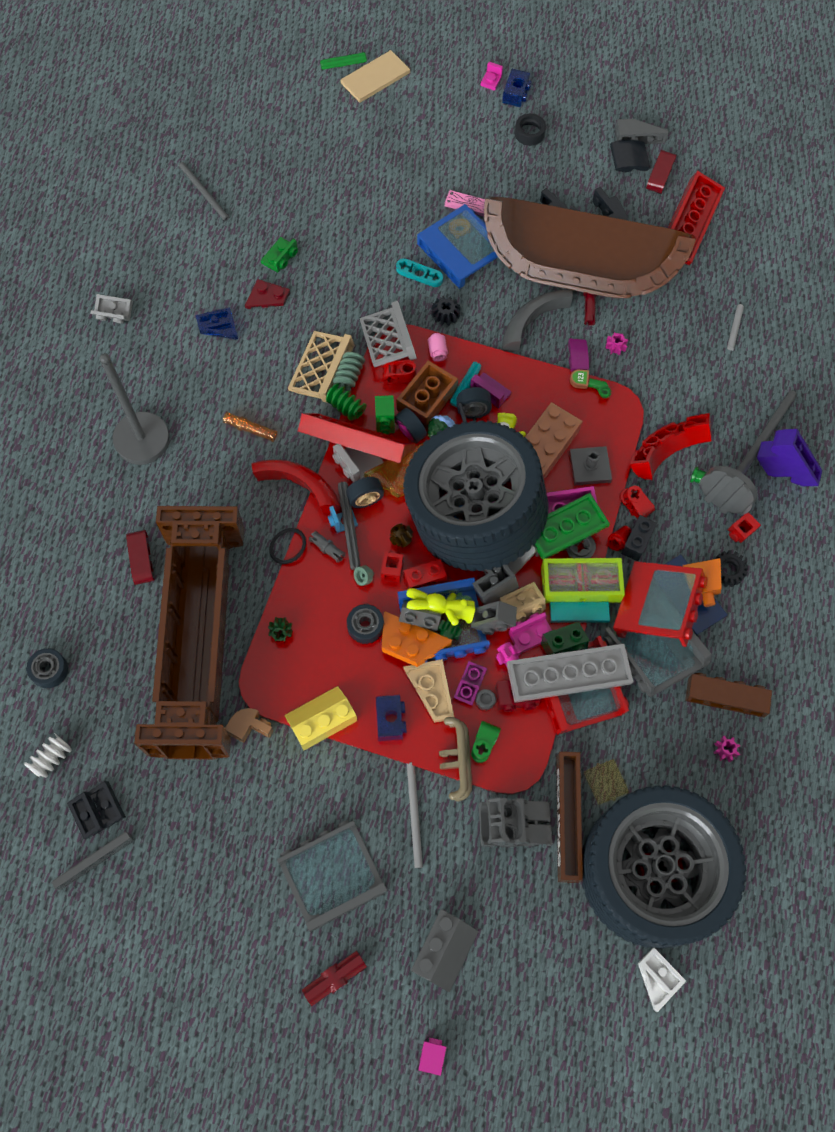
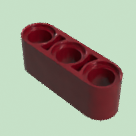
M664 150L660 151L646 189L662 194L677 154Z
M146 530L126 534L134 585L155 581L152 577L153 566L149 558L151 553L146 540L148 538Z

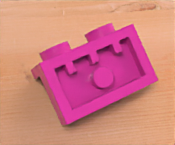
M545 612L542 614L535 613L528 618L529 620L524 622L518 621L515 627L510 628L509 636L514 645H518L521 651L520 654L541 645L543 634L552 631L546 620L547 615Z

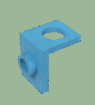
M329 507L330 516H328L330 526L335 527L336 533L345 531L344 525L341 523L342 512L336 514L334 507ZM353 513L354 526L358 527V523Z

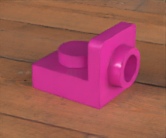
M488 62L487 71L481 81V86L495 91L502 79L503 66Z

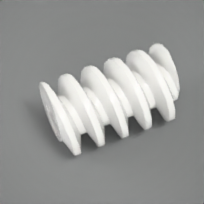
M55 734L56 739L48 738L50 745L42 744L44 751L36 750L38 758L30 757L33 762L32 764L24 763L38 777L47 778L46 769L53 771L52 763L59 765L58 757L66 758L64 750L67 752L72 751L70 746L57 734Z

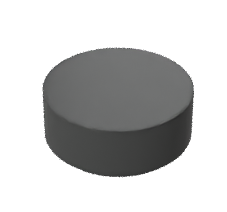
M488 689L479 691L476 695V705L481 710L492 709L496 702L495 694Z

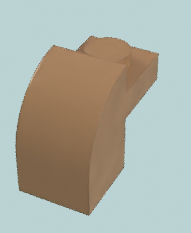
M251 708L236 712L225 727L230 736L243 743L252 729L268 738L274 732L271 723L263 718L258 720L260 717L259 711Z

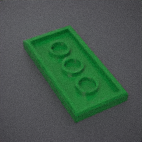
M588 493L549 513L546 525H544L545 528L534 546L537 548L542 560L547 559L609 527L610 523L591 493Z

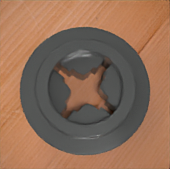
M590 536L582 540L583 548L585 549H582L580 552H578V547L576 546L581 541L566 548L568 556L572 558H591L596 550L594 539Z

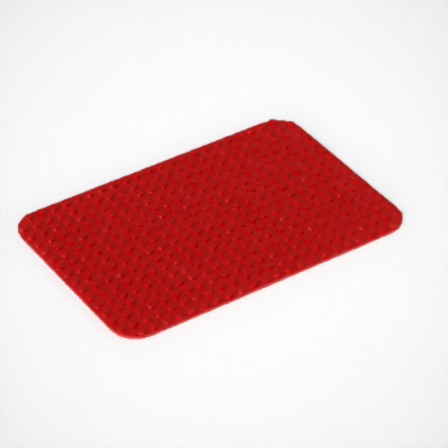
M406 324L417 358L411 360L416 365V375L426 362L430 361L458 378L459 386L472 363L476 361L482 366L477 376L486 373L511 391V395L499 408L492 404L490 413L481 418H476V422L492 421L495 423L498 419V413L514 414L517 418L514 429L516 432L524 431L527 435L551 402L582 420L579 433L544 479L546 493L594 486L597 504L609 521L610 526L591 536L596 544L595 553L591 558H605L608 550V536L613 532L621 503L620 493L625 489L631 468V459L636 450L643 425L644 409L640 399L628 387L614 381L589 375V380L592 378L605 381L611 389V395L608 398H603L597 389L573 387L570 383L573 371L570 369L443 333L440 334L445 336L448 350L447 358L443 361H434L430 356L428 338L432 334L439 332ZM389 326L386 330L392 331L394 327ZM382 334L380 339L385 340L388 335ZM392 337L390 341L395 343L398 338ZM375 343L373 347L378 348L381 344ZM386 345L383 350L388 351L391 347ZM367 347L364 355L365 363L362 364L363 368L360 370L361 373L355 382L356 386L351 388L350 396L355 395L356 400L361 399V405L366 403L367 408L354 421H350L342 413L339 420L376 431L375 396L393 395L394 415H397L399 412L397 411L396 399L409 383H384L382 381L384 369L382 365L373 366ZM396 348L393 353H399L403 350ZM379 354L376 360L383 358L385 355ZM407 356V357H404V358H401V359H398V360H395V361L410 360V359H409V356ZM450 400L438 414L450 417L458 425L463 422L457 407L450 405ZM466 418L467 423L473 421V419ZM395 422V433L388 435L410 441ZM427 433V436L416 444L415 450L407 454L401 463L381 458L384 462L383 468L368 476L376 477L380 480L384 490V496L381 500L365 508L352 507L358 523V527H355L360 564L361 566L366 565L374 571L373 580L370 584L360 586L356 583L354 570L350 568L345 531L336 533L335 527H331L328 520L330 514H323L318 501L310 492L296 528L304 533L306 548L296 561L282 564L241 667L239 687L242 699L249 708L258 710L260 716L290 726L285 717L286 714L338 686L353 708L357 721L329 736L328 739L405 764L412 762V765L460 781L459 768L440 769V764L458 761V756H439V751L457 749L456 728L445 725L444 721L434 723L403 667L410 666L411 664L382 652V635L372 643L363 644L355 641L348 633L346 621L350 611L362 604L375 606L383 616L384 612H388L400 617L401 612L397 592L407 590L403 579V570L438 560L423 544L407 507L403 490L407 466H409L410 460L413 459L414 453L418 451L417 449L423 446L426 440L430 439ZM330 442L318 475L330 485L340 503L338 483L347 482L349 487L353 482L345 476L340 464L334 461L332 455L334 454L333 446L336 443ZM607 446L612 475L611 483L574 486L569 456L570 449ZM510 482L503 485V487L511 489L512 486ZM397 524L409 525L414 532L412 533V542L405 547H398L397 544L393 545L389 539L391 537L390 530ZM314 531H317L327 540L333 541V545L345 552V557L341 556L343 558L341 562L337 563L327 553L323 554L319 547L309 541L310 536L313 538L311 534ZM296 532L293 535L284 560L295 557L301 550L302 538ZM583 541L576 546L578 547V552L585 549L583 548ZM564 549L547 559L572 557H569ZM396 551L404 555L400 583L381 580L384 552ZM533 555L515 574L519 586L518 589L534 582L542 593L541 565L543 560L540 555L538 557ZM442 562L447 575L446 583L475 578V581L485 576L483 571L461 570V568L457 569L452 565L449 566ZM477 596L479 607L483 606L484 604ZM546 603V609L542 613H546V620L552 631L573 624L551 623L550 603ZM445 613L441 615L440 622L441 620H447L448 617ZM275 617H286V620L292 623V636H287L285 642L283 640L275 641L272 636L268 635L270 630L268 628L269 622L274 623ZM460 619L459 623L461 625L459 628L463 631L458 640L453 639L451 647L480 642L477 629L471 628V624ZM363 621L360 625L363 627H367L371 623L369 621ZM580 623L585 632L587 623ZM507 628V631H496L492 635H486L490 645L485 653H468L462 658H455V656L447 657V660L443 661L454 717L464 722L469 732L472 785L495 793L512 795L528 790L540 780L548 764L556 731L544 698H541L539 705L532 710H524V707L516 708L512 712H504V709H498L496 683L497 681L510 680L506 664L500 665L496 658V654L499 653L497 649L507 642L514 646L509 636L510 628ZM428 629V630L433 631V632H435V633H437V634H440V632L437 631V630ZM539 645L518 657L519 659L532 658L538 653L546 655L542 645ZM468 661L487 668L479 691L488 689L495 694L496 702L490 710H481L476 705L475 700L473 705L454 698ZM485 721L501 728L487 761L478 763L473 760L471 751L481 722ZM480 748L478 754L482 755L484 749Z

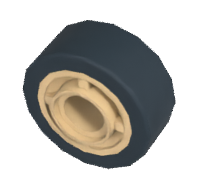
M365 477L353 482L347 488L346 495L353 508H365L381 500L384 496V490L378 478Z

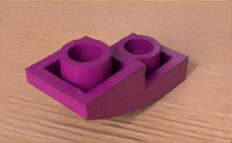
M569 338L568 348L570 356L568 361L570 370H589L587 341Z
M468 661L454 698L473 705L487 668Z

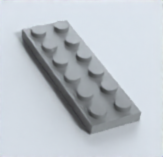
M624 644L518 659L506 663L514 702L634 683Z

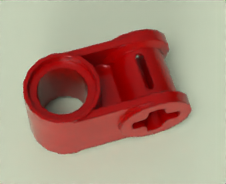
M411 360L392 361L382 365L384 369L382 381L386 384L410 383L416 376V365Z
M631 486L621 491V502L630 514L634 515L637 519L640 515L647 518L655 511V506L640 487Z

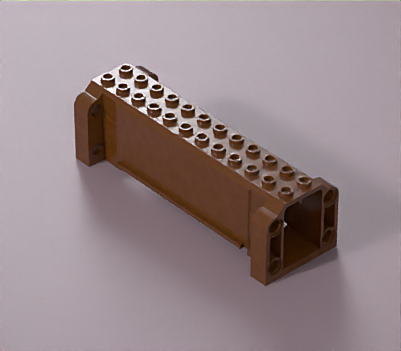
M157 506L156 524L165 542L170 545V548H166L152 697V702H156L155 724H136L134 744L147 756L178 760L230 757L231 737L223 725H217L220 711L230 567L228 559L229 549L243 546L245 528L238 506Z

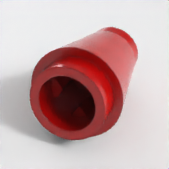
M624 525L610 534L607 541L609 548L614 551L623 549L631 534V529Z

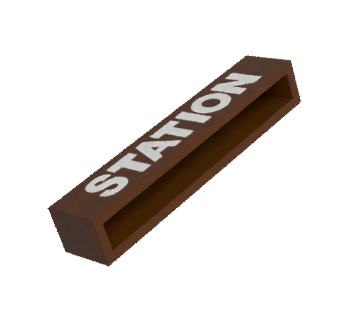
M559 751L556 756L558 882L580 883L583 881L580 752Z

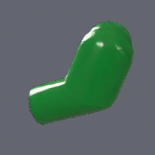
M590 378L588 387L597 389L603 398H608L611 395V389L605 381Z

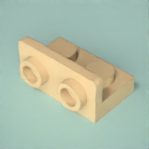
M534 582L500 597V601L517 607L516 622H523L535 613L540 614L546 609L545 598Z

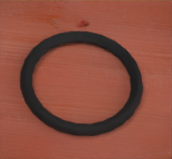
M287 528L278 532L270 543L269 553L271 558L280 564H289L296 561L306 548V537L302 531L296 528ZM287 532L298 533L302 538V547L299 553L289 560L276 558L273 553V546L278 537Z

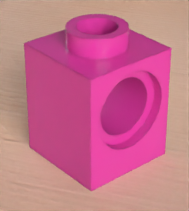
M429 1038V1042L424 1041L419 1071L441 1076L446 1046L442 1045V1040Z

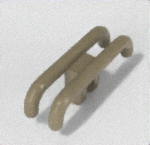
M446 717L444 719L445 725L456 728L457 749L439 751V756H458V761L440 764V769L459 768L460 787L457 791L451 792L449 798L455 801H462L469 797L472 792L469 732L467 726L461 720L455 717Z

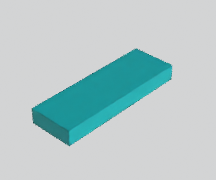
M550 602L551 623H604L610 621L609 602Z

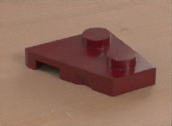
M257 279L245 304V308L284 306L290 294V289Z

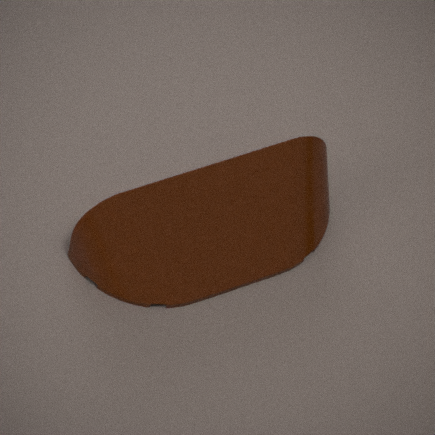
M489 196L485 198L484 221L488 239L497 256L509 269L511 268L519 276L533 282L606 297L631 298L632 296L648 294L662 287L679 272L688 260L696 241L694 235L670 228L520 199Z

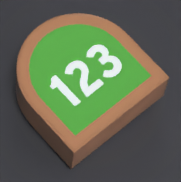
M578 369L573 371L570 377L571 385L575 388H588L589 370Z

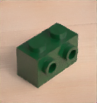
M576 622L544 633L541 645L547 655L588 649L590 640L580 623Z

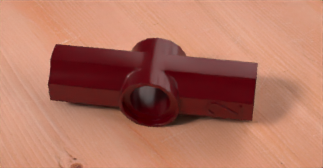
M355 951L340 963H335L320 974L319 978L304 987L302 992L312 1007L330 993L333 994L340 987L346 985L348 980L362 972L367 966L359 953Z

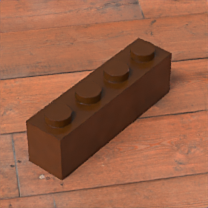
M694 673L688 678L685 701L765 718L770 714L772 690H768L761 685L749 686L742 681L730 682L726 681L723 677L711 678L706 677V674Z

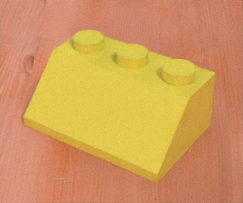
M338 686L285 715L303 750L310 748L357 721L353 708Z

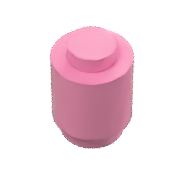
M440 333L432 334L428 338L430 356L434 361H443L447 358L448 354L445 336Z

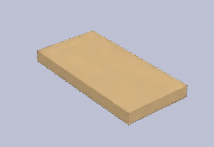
M390 50L342 78L341 84L360 103L408 75L410 69Z

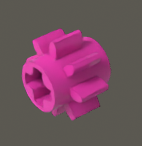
M614 332L612 337H607L605 348L611 351L610 354L617 353L620 355L621 350L626 351L628 339H625L623 333Z
M507 642L497 649L499 653L496 654V658L500 665L506 664L508 661L518 660L521 651L517 644L512 646L510 642Z
M723 736L721 742L716 741L714 743L718 747L714 754H719L720 761L727 758L728 762L733 761V756L738 757L740 755L737 752L740 744L734 742V737L727 739ZM724 747L730 748L731 751L729 752V750H725Z

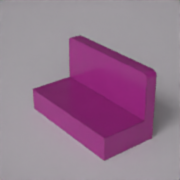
M482 373L480 376L475 374L471 379L470 388L479 387L486 389L491 395V403L497 408L511 395L510 390L486 373Z

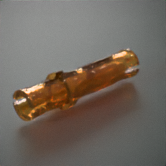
M226 412L223 417V423L274 442L278 431L251 422L243 416L239 417Z

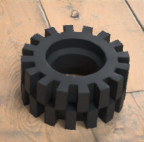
M728 550L727 553L723 551L715 558H720L721 583L725 587L728 585L734 587L735 584L737 586L748 573V565L745 566L747 561H742L744 556L740 555L738 557V552L735 551L732 554V550ZM725 563L734 565L736 573L734 575L726 574L722 569V565Z

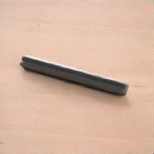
M340 482L338 483V491L350 568L355 570L361 564L352 507L346 495L348 483Z

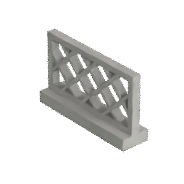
M398 301L391 303L392 308L359 318L374 367L409 356L410 360L417 359ZM391 315L388 320L383 319L385 316ZM373 321V324L371 326L365 324L367 322ZM379 323L384 324L382 328H377L376 326ZM389 326L394 327L392 331H388L386 329ZM372 331L377 332V334L374 337L369 336L372 333ZM382 334L388 335L385 340L380 339ZM392 337L398 338L395 343L390 341ZM375 343L381 344L378 348L373 347ZM386 345L391 347L388 351L383 350ZM396 348L403 350L399 353H393ZM379 354L385 355L383 358L376 360Z

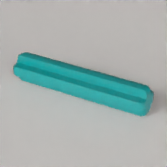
M476 361L472 363L450 399V405L457 407L456 398L462 390L470 388L471 379L475 374L478 375L482 366Z

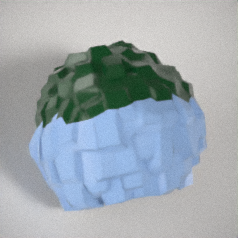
M445 415L434 416L428 424V436L431 437L436 435L437 432L445 430L444 428L452 427L455 425V422Z

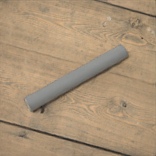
M742 304L737 305L727 345L728 350L733 351L744 309Z

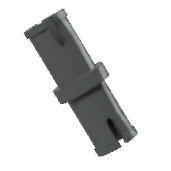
M317 531L311 534L313 538L310 536L309 541L319 547L323 554L327 553L337 563L343 560L341 556L345 557V552L333 545V541L327 540Z

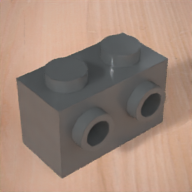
M502 601L475 608L471 628L480 630L485 635H492L496 631H507V628L516 626L517 607Z

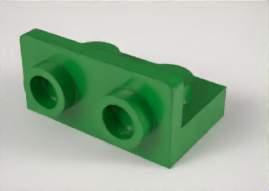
M280 237L261 259V264L277 273L281 269H285L288 260L291 257H295L298 252L297 241L292 239L289 242Z

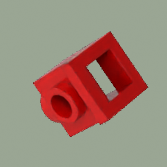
M748 512L728 529L730 532L729 536L733 541H739L741 544L761 524Z
M396 551L384 552L381 580L400 583L404 555Z

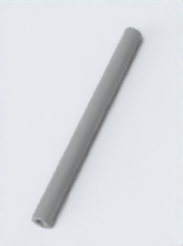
M410 762L407 764L414 867L423 868L415 766Z

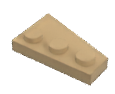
M442 659L426 662L418 667L413 665L403 667L434 723L444 721L446 717H454Z

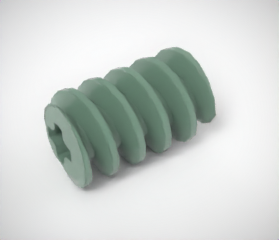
M344 353L343 359L340 361V365L335 373L333 385L339 383V388L344 386L345 392L351 391V388L356 386L355 382L358 380V375L361 373L360 370L363 368L362 364L365 363V358L358 353Z

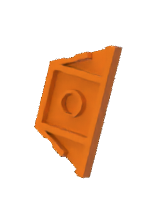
M384 612L382 652L418 667L425 663L427 659L435 657L436 655L434 654L441 649L451 647V639L420 626L399 622V617Z

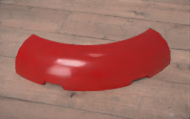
M710 413L687 417L686 421L678 424L672 422L649 435L642 442L640 449L635 450L630 465L633 472L638 477L653 480V475L658 466L670 455L695 444L711 442Z
M262 460L251 463L252 471L257 481L291 480L293 483L308 489L313 494L324 515L330 514L329 507L331 506L334 507L335 512L341 510L339 500L330 485L308 467L286 460Z

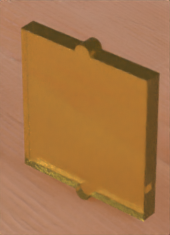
M614 759L603 764L598 763L596 767L583 772L598 805L610 800L615 801L617 797L629 793Z

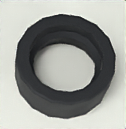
M524 114L516 121L515 138L523 145H537L544 139L546 123L537 114ZM533 125L540 131L535 134H528L523 132L521 127Z

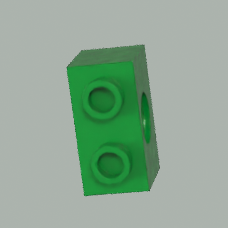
M375 396L376 431L384 434L395 433L394 396Z

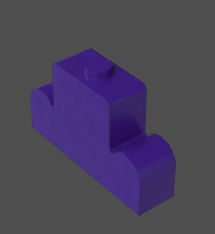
M798 429L778 430L775 432L773 441L761 442L757 460L767 475L772 477H791V482L800 486H819L823 470Z

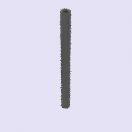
M181 162L179 164L180 169L224 221L230 219L228 214L187 165Z

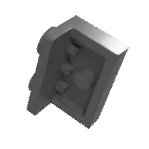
M403 600L399 622L433 630L438 629L441 619L440 613L423 609H408V601Z

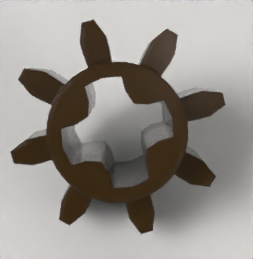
M397 524L390 530L391 537L389 539L393 545L397 544L398 547H405L412 542V533L414 532L409 525Z

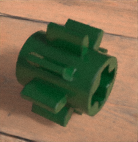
M275 617L274 623L269 622L268 628L270 630L268 635L272 636L275 641L283 640L285 642L287 636H292V623H289L286 617Z
M448 618L446 621L441 620L437 629L440 635L452 641L453 639L458 640L463 630L459 628L460 623L454 626Z

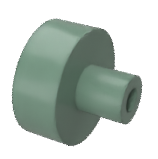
M363 565L354 570V579L358 585L364 586L372 582L374 571L368 566Z

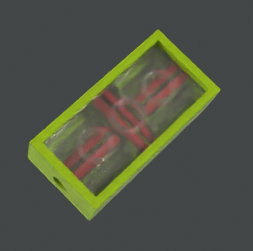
M622 558L543 559L541 576L542 594L545 598V603H621L625 595Z

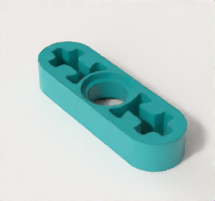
M404 258L396 263V271L402 276L432 287H439L443 283V274L438 270ZM423 271L424 275L417 276L415 272Z

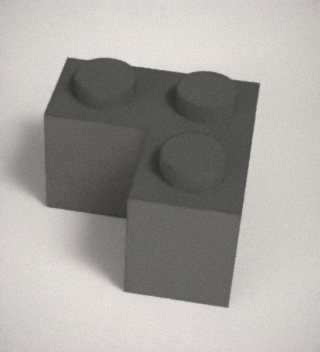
M507 564L498 568L494 567L492 570L484 569L485 576L472 583L476 595L484 605L500 600V597L519 588L516 576Z

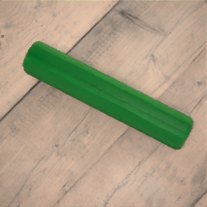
M365 52L323 59L320 60L322 70L364 63L367 62Z

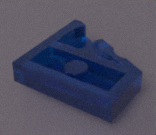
M230 307L196 315L200 334L238 339Z

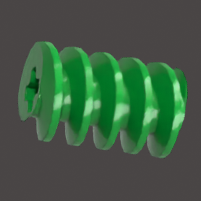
M336 383L328 391L326 402L331 404L332 407L337 408V411L342 412V415L348 417L350 421L358 419L366 410L367 404L363 403L361 405V399L356 400L355 395L350 396L351 392L349 390L345 392V387L341 386L339 388L340 384Z

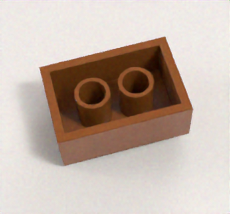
M427 361L396 399L397 411L400 412L404 408L410 409L427 429L429 421L439 414L454 395L458 387V378L432 362Z

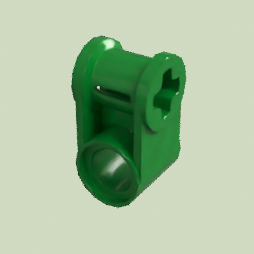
M485 721L481 722L471 751L474 761L478 763L487 761L501 728ZM480 748L484 749L482 755L478 754Z

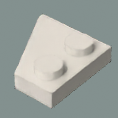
M652 948L638 962L655 1012H658L681 988L686 980L655 948Z

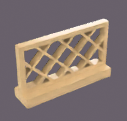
M314 331L289 384L288 390L319 398L326 402V395L333 386V379L340 361L343 359V354L352 352L355 346L352 336L345 334L344 337ZM317 337L325 340V342L317 346L314 343ZM340 342L338 347L331 348L330 344ZM326 346L329 347V351L320 354L319 349ZM317 351L319 356L309 360V353ZM333 355V360L325 363L323 359ZM321 360L324 365L314 369L312 364ZM310 365L312 370L302 374V368ZM326 369L327 374L319 378L317 373ZM315 374L317 380L307 383L305 379ZM304 380L306 384L300 388L294 387L296 382ZM320 384L319 392L311 391V387Z

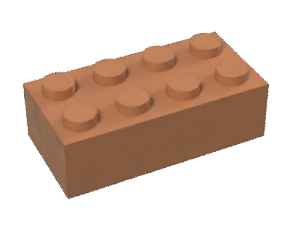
M552 402L526 435V438L533 445L540 459L544 479L579 433L582 420Z

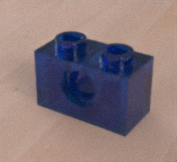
M511 69L503 91L502 103L521 108L522 102H526L528 92L526 90H530L532 83L529 80V72Z
M400 695L376 697L378 741L403 740V733H407L406 721H402L401 716L402 713H405V702L400 701ZM389 714H394L397 719L394 722H388L386 717Z

